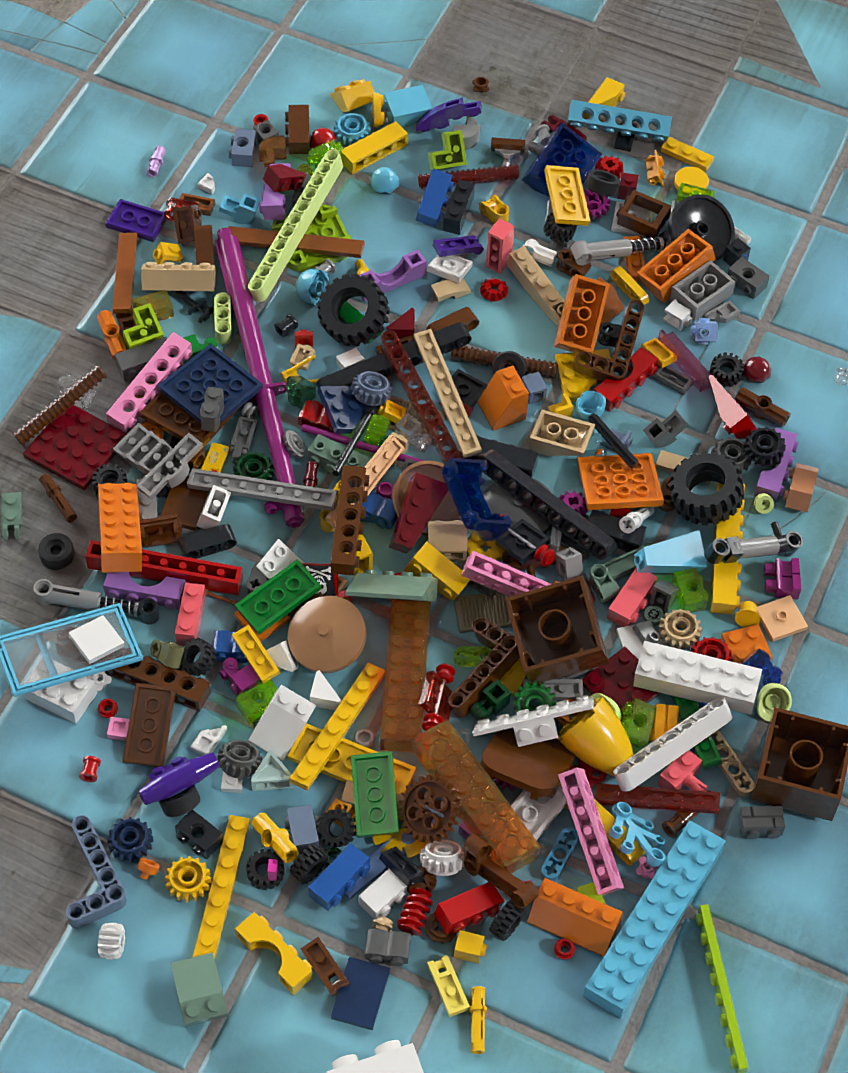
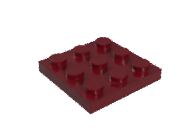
M625 646L608 659L609 664L598 666L582 679L583 686L591 695L601 693L615 701L621 712L620 721L622 724L661 694L660 692L633 686L639 659Z

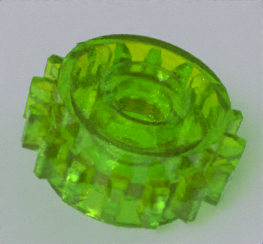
M332 139L308 151L309 156L306 159L309 165L314 164L315 168H317L326 152L337 150L341 156L340 151L343 147L340 142H335Z

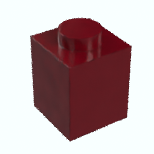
M622 172L617 199L625 200L628 195L630 196L634 190H637L639 175Z

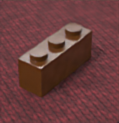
M288 105V112H285V122H289V124H285V134L289 135V137H285L286 147H289V154H310L309 105Z

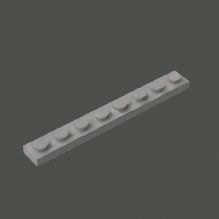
M192 468L187 481V486L191 489L211 491L213 485L231 492L230 495L333 511L338 497L336 490Z

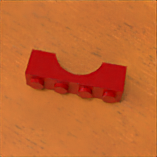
M641 347L630 358L628 366L631 373L630 376L617 381L605 379L594 391L601 393L606 398L605 410L610 412L612 409L618 408L623 399L630 397L634 389L638 386L641 387L649 376H653L658 369V358Z

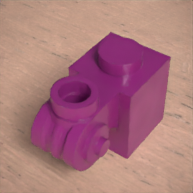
M235 658L224 660L223 668L219 670V674L224 681L228 679L231 683L230 688L235 695L238 694L243 700L262 688V682L250 664L238 670V662Z

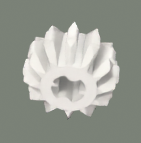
M105 923L101 926L97 945L101 958L113 960L122 956L126 938L122 924Z

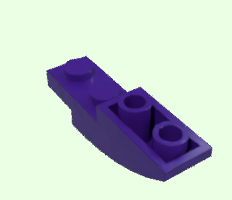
M462 97L438 105L416 122V131L427 132L433 128L444 129L449 126L450 119L458 120L464 116L475 117L482 112L481 101L464 104Z

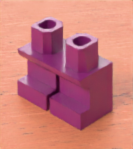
M776 558L775 563H765L763 568L764 576H774V579L765 580V592L775 593V598L791 595L792 599L798 600L801 592L799 558H791V561H781L779 558Z

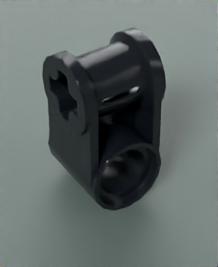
M610 322L601 324L598 342L604 346L615 347L621 325Z

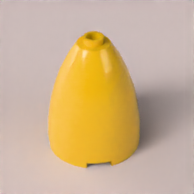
M603 697L594 699L593 709L578 712L569 724H565L558 732L557 739L577 758L610 776L615 777L614 769L634 755L630 740L621 721Z

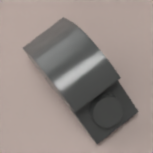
M675 410L662 422L656 418L643 431L657 447H665L676 441L675 437L689 425L678 411Z

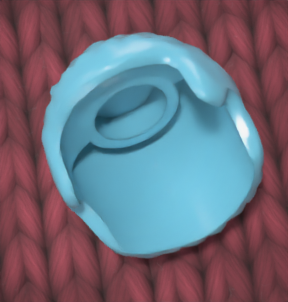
M388 167L378 168L371 176V186L376 192L391 194L399 187L400 182L396 172Z
M583 392L576 401L578 416L584 420H588L592 413L601 417L606 406V398L599 392Z

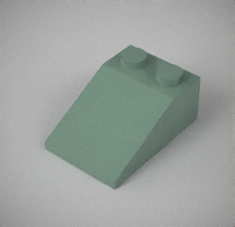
M213 952L170 963L185 1027L228 1017Z

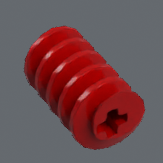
M416 887L409 890V896H407L406 903L403 906L404 910L401 911L400 918L397 921V928L400 931L414 936H421L422 933L419 929L424 928V924L421 921H427L425 914L430 913V909L427 906H433L432 900L429 899L432 897L430 892Z

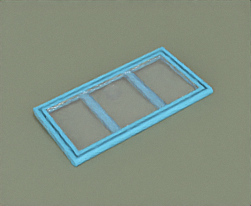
M120 603L0 636V661L14 697L143 660V655ZM104 615L124 641V647L89 664L69 638V632Z

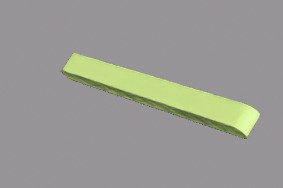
M329 150L325 153L251 278L248 288L254 301L263 302L268 298L342 171L343 163L337 150Z

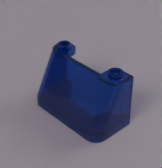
M450 458L442 468V475L464 526L483 541L496 540L512 525V521L509 516L501 517L500 513L491 514L480 489V486L485 482L484 478H482L483 470L487 469L485 461Z

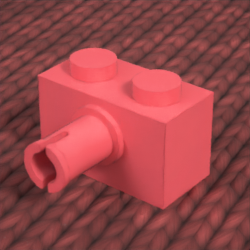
M688 750L675 759L660 774L657 786L672 798L686 785L698 794L699 797L702 796V793L704 794L708 786L695 777L700 770L702 760Z

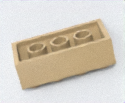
M147 262L141 268L142 290L214 291L216 285L215 265H210V263L192 265L189 262L182 263V265H174L173 262H165L164 264Z

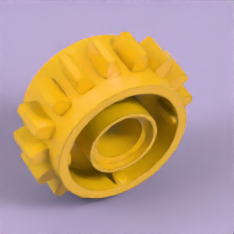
M191 856L185 859L180 857V860L177 862L173 861L172 868H167V874L169 875H165L166 889L170 890V896L175 895L177 901L182 899L186 903L189 900L197 901V898L200 896L204 897V891H209L208 884L211 883L210 869H206V863H200L199 858L191 859ZM186 877H192V878H193V879H192L191 881H189V882L183 881Z

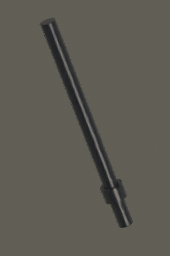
M370 405L366 408L365 416L332 472L333 475H340L343 465L348 461L370 420L375 417L379 405Z

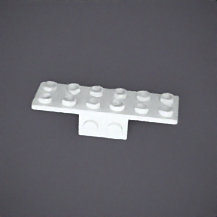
M584 695L577 697L576 701L568 702V700H562L557 702V705L551 707L541 705L537 707V710L530 712L529 709L520 710L517 712V715L513 716L503 714L492 721L489 718L478 721V724H475L473 736L513 727L518 747L558 738L554 718L593 709L594 699Z

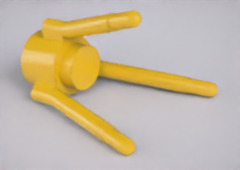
M312 355L292 368L282 371L281 377L283 382H286L288 385L290 384L292 388L298 385L316 383L319 379L297 381L299 379L297 370L314 359L316 355Z

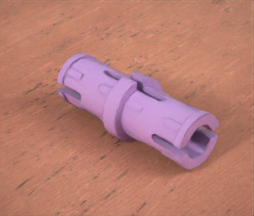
M156 146L153 156L150 157V165L147 169V175L150 177L157 176L159 168L163 164V157L166 152L163 146Z

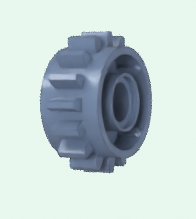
M367 371L360 375L358 374L356 378L354 377L351 390H353V395L360 402L366 405L377 406L386 403L387 399H390L392 387H390L391 383L385 376L377 372Z

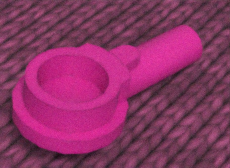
M389 482L380 483L376 488V494L392 500V484Z

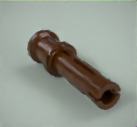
M707 790L686 809L677 811L672 819L662 823L664 832L671 838L676 837L677 832L685 828L689 820L691 821L717 800L716 795L711 790Z

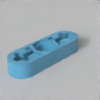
M568 827L561 831L542 865L541 877L543 880L547 878L555 882L560 877L578 844L579 836L574 828ZM572 835L573 838L565 846L566 837ZM560 850L566 854V857L564 859H557L554 853ZM554 863L556 865L554 873L548 875L547 870L549 871Z

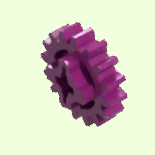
M583 188L589 217L594 220L595 217L601 219V215L606 216L610 208L608 196Z

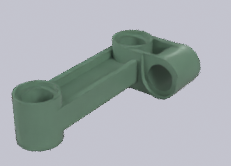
M644 543L640 548L603 564H596L591 567L589 584L601 603L617 597L620 588L615 580L634 572L637 567L634 562V554L643 547L653 545V543Z

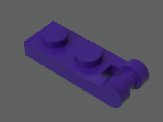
M475 235L434 240L432 245L439 257L466 253L479 255L484 251L483 246Z

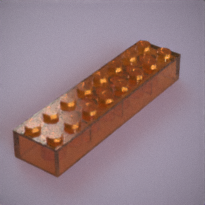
M391 599L380 750L421 752L431 601Z
M448 719L413 738L411 750L429 775H438L440 778L448 779L447 782L454 784L452 789L458 790L455 796L461 797L457 805L462 806V808L457 810V813L462 815L460 818L471 834L477 835L492 846V861L508 872L513 873L538 859L541 846Z

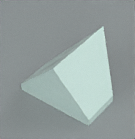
M271 749L251 778L252 791L293 788V784L290 783L292 774Z

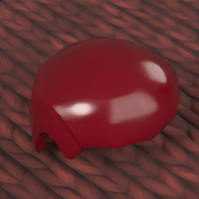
M760 356L752 357L745 362L743 375L748 381L763 383L771 376L770 364L765 358Z

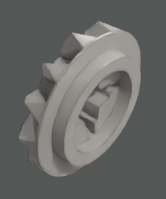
M292 430L286 431L283 440L287 450L296 458L303 457L305 455V445L302 438Z

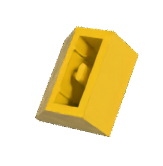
M357 79L349 82V85L334 88L335 92L330 93V96L342 112H348L372 102V94L375 92L370 80Z

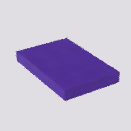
M120 199L105 225L106 228L122 233H137L138 238L154 242L168 219V213Z

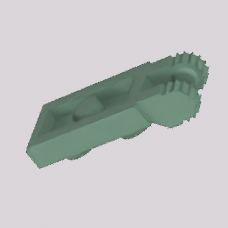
M21 492L2 493L1 525L3 540H8V529H15V539H20V528H22Z

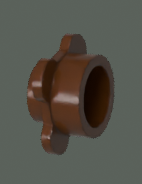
M477 77L472 81L474 92L489 91V81L485 77Z

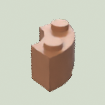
M796 463L795 468L791 467L789 478L792 479L790 489L785 490L783 500L786 501L785 507L808 512L818 468Z

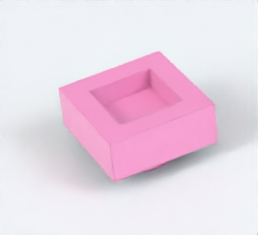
M111 717L107 738L126 741L130 719Z

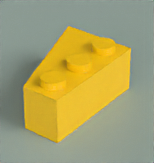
M428 542L422 546L403 570L404 572H412L413 576L420 577V573L432 574L433 578H438L437 592L452 601L470 581V579L461 576L462 570Z

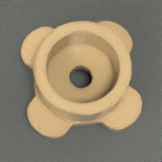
M378 916L376 919H373L372 927L374 929L392 931L393 922L384 916Z

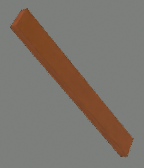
M228 226L232 235L236 236L239 239L240 245L270 248L279 231ZM304 234L295 251L301 249L302 252L361 258L365 242L364 240Z

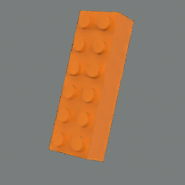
M98 484L102 572H142V545L137 484Z

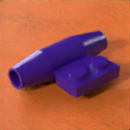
M213 752L190 760L186 757H177L171 761V764L155 768L153 773L148 775L150 782L139 789L138 793L145 805L170 798L201 782L220 767L219 762Z

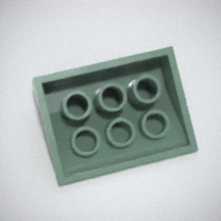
M364 570V573L356 574L345 591V596L436 602L438 578H433L430 573H420V577L413 576L412 572H401V576L394 575V571H383L382 574H375V570Z

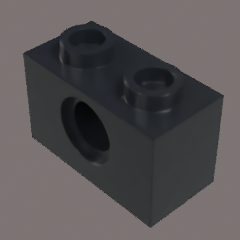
M194 810L188 812L175 826L176 838L182 844L187 843L191 846L192 851L196 855H202L206 859L223 843V833ZM197 833L203 834L199 838L193 837Z

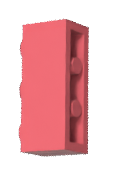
M498 219L488 232L486 267L499 274L507 267L506 263L509 253L513 250L514 226L509 222Z
M636 567L609 607L607 619L622 627L630 626L631 623L635 624L639 617L638 612L640 609L644 610L648 604V597L652 595L653 586L657 582V576L651 573H638Z
M185 583L175 629L176 644L179 646H186L187 641L191 642L192 638H198L206 600L205 585Z

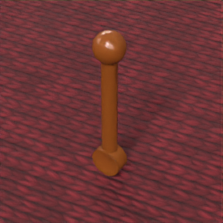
M205 589L206 595L231 603L234 606L238 603L236 600L225 598Z

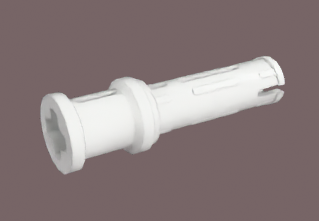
M642 507L636 512H630L620 520V529L625 533L633 532L641 526L643 520L654 513V508Z

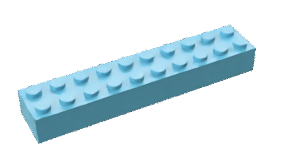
M688 821L585 986L583 997L621 1019L721 855L726 840L696 823Z

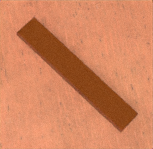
M119 233L112 307L113 314L131 313L137 233Z

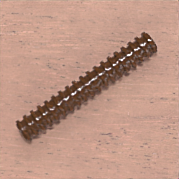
M468 346L454 349L451 352L452 360H463V362H474V364L479 363L480 365L485 364V366L491 365L492 367L494 360L502 352L496 353V351H485V349L481 351L479 348L474 349V347H471L470 349ZM522 356L526 364L525 373L530 372L533 374L539 372L541 376L556 377L558 370L557 362H546V360L541 361V359L537 361L535 358L530 359L529 357L524 358ZM506 363L504 368L513 366V364Z
M95 365V369H90V373L87 372L85 377L82 376L80 381L77 380L76 384H72L73 387H68L67 392L64 391V394L59 395L58 399L55 398L53 403L50 402L49 406H45V410H40V414L37 413L35 418L32 417L31 421H27L28 424H23V428H19L17 433L14 432L13 436L19 443L25 446L26 441L29 442L31 437L34 438V435H38L40 430L43 431L45 426L48 427V423H53V419L56 420L58 415L61 416V413L66 412L67 408L70 409L71 404L74 405L76 400L79 401V398L84 397L85 393L88 394L90 389L93 390V386H98V382L101 383L103 378L106 379L107 375L100 366Z

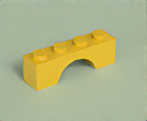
M253 912L235 928L236 937L250 951L265 948L272 950L280 957L282 965L278 972L279 981L293 995L313 979V968L310 963L305 959L302 961L297 956L298 952L292 945H287L283 941L282 935L277 930L273 931L269 927L268 921L262 915L259 917Z

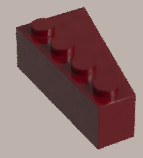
M416 472L410 478L389 548L407 554L414 547L428 521H430L452 485Z

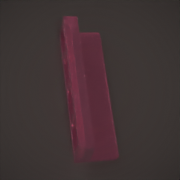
M663 329L660 330L658 340L677 356V361L674 363L686 376L694 380L693 384L702 392L711 387L709 379L711 374L673 331L666 334Z

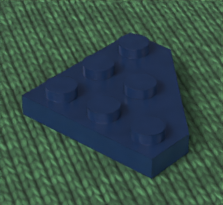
M319 386L317 390L335 434H351L364 416L366 408L370 406L356 399L355 395H353V390H351L352 386Z

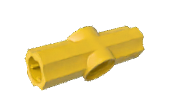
M259 813L256 817H253L251 824L261 836V842L264 847H271L284 863H291L297 859L299 851L289 840V834L285 828H278L266 813Z

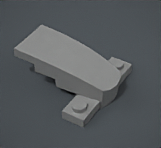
M138 423L113 448V451L146 475L136 486L137 489L152 500L164 486L173 488L185 480L190 470L187 463L204 446L203 443L188 433L172 448L151 430L148 431Z

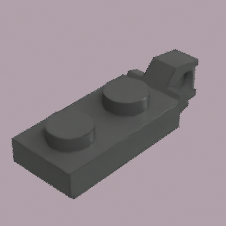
M239 417L230 443V453H233L232 463L235 464V461H239L241 455L249 452L258 426L257 419Z

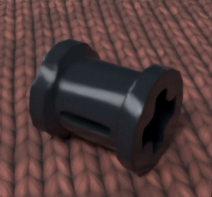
M288 314L286 319L280 323L277 322L274 328L284 338L289 331L298 328V322L291 314Z

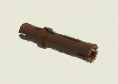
M43 474L39 481L46 489L47 496L52 498L66 519V522H73L77 518V514H75L61 493V488L55 484L50 474Z

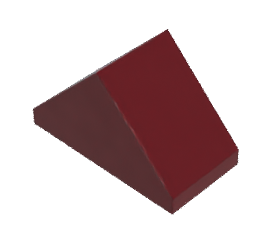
M410 308L386 327V338L388 340H398L415 333V309Z

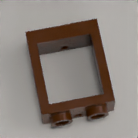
M634 190L630 196L626 197L624 206L620 207L617 211V225L654 239L668 221L672 206ZM635 204L658 215L653 223L629 214L628 212L632 205Z

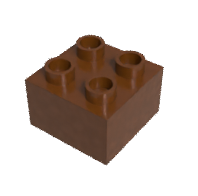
M583 575L505 598L523 670L531 684H533L534 680L539 684L542 681H550L609 664L592 596Z
M774 707L765 735L751 800L772 806H782L783 809L832 821L841 801L848 767V726Z

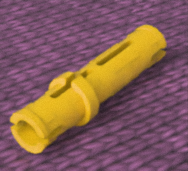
M475 986L474 988L472 987V1006H470V1013H472L471 1053L483 1054L485 1053V1013H487L485 987Z

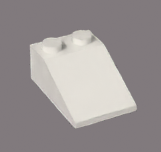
M280 685L248 741L266 752L271 749L277 758L283 761L316 705Z

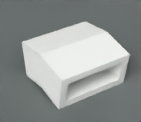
M357 348L336 356V363L341 370L365 360Z

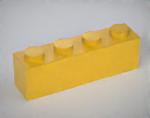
M396 121L388 124L384 128L340 150L342 163L353 175L407 146L408 133Z

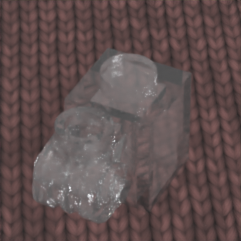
M73 374L60 377L58 379L60 393L64 394V391H68V387H73L72 384H76L77 380L80 381L81 379H77ZM93 386V390H89L88 394L85 393L84 397H80L79 401L76 400L74 405L86 411L96 396L95 386Z
M406 413L395 425V433L403 435L408 440V446L412 444L418 451L423 453L429 449V446H432L433 440L430 435L421 433V423L410 414Z

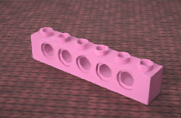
M173 332L106 413L108 422L125 433L129 428L132 429L137 422V418L140 416V412L160 392L157 385L179 369L185 360L190 359L192 355L191 343ZM160 368L166 369L164 371H159ZM151 381H152V382H155V383L152 384V385L147 384L148 382H151ZM138 395L144 396L142 398H136ZM126 409H133L131 412H125Z
M475 551L467 558L461 576L507 596L551 585L546 581Z
M574 768L558 774L598 895H607L624 889L584 769Z

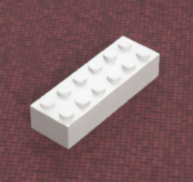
M644 641L633 686L700 703H709L717 698H725L730 710L752 715L762 669Z

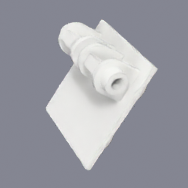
M278 539L256 568L268 579H271L298 559L301 563L304 562Z

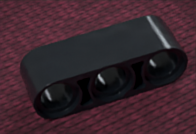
M229 524L189 534L178 540L183 557L194 559L231 549L237 544Z

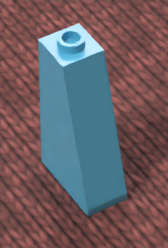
M694 531L643 547L634 554V562L638 573L698 574L707 567L700 531Z

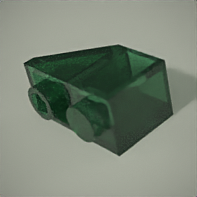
M289 376L287 378L289 403L302 410L307 400L312 401L316 397V385L303 376Z

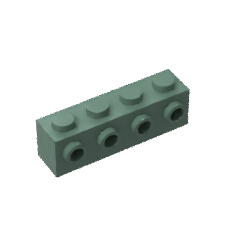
M318 434L307 450L308 461L317 462L320 467L332 473L346 446ZM353 450L345 465L365 467L371 458Z

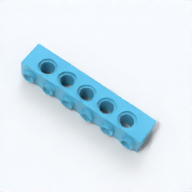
M572 100L569 107L567 124H571L575 128L585 126L587 129L594 131L602 129L606 133L621 132L623 136L635 134L641 139L650 137L654 138L655 141L663 142L669 137L672 117ZM582 113H588L590 119H584ZM598 116H605L607 121H599ZM620 118L623 121V125H617L615 119ZM637 121L640 127L634 128L632 122ZM654 124L656 126V130H650L648 125Z

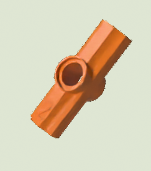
M103 310L97 315V320L104 335L105 343L113 360H115V354L127 349L112 312Z

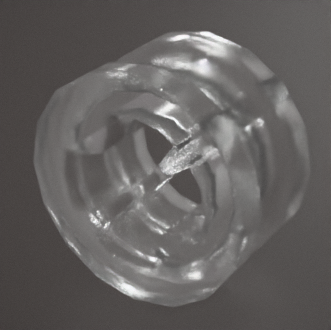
M843 367L836 369L834 381L841 385H847L848 369Z

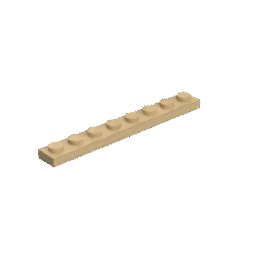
M428 329L415 333L414 340L463 457L467 458L482 453L481 446L432 330Z

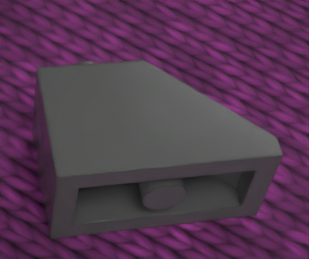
M660 580L653 586L649 606H657L662 609L663 614L668 613L677 599L679 588L671 582Z

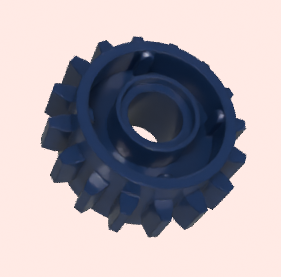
M131 817L126 820L120 819L121 822L118 824L114 823L113 830L108 831L110 836L107 838V842L110 844L108 846L109 851H113L115 858L119 856L121 862L124 860H128L129 863H132V860L139 861L142 856H147V850H152L151 843L154 842L152 830L148 828L147 822L141 823L140 818L136 820ZM128 838H135L132 842L126 841Z

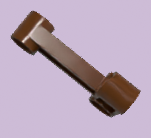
M475 834L470 835L464 843V867L470 875H479L507 894L513 904L519 909H523L539 896L538 889L532 882L526 881L524 883L492 861V846Z

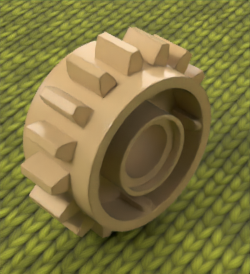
M673 609L671 613H665L664 618H661L658 631L665 644L672 648L689 649V646L695 645L696 641L700 640L702 627H700L701 621L697 620L696 615L690 613L689 610Z

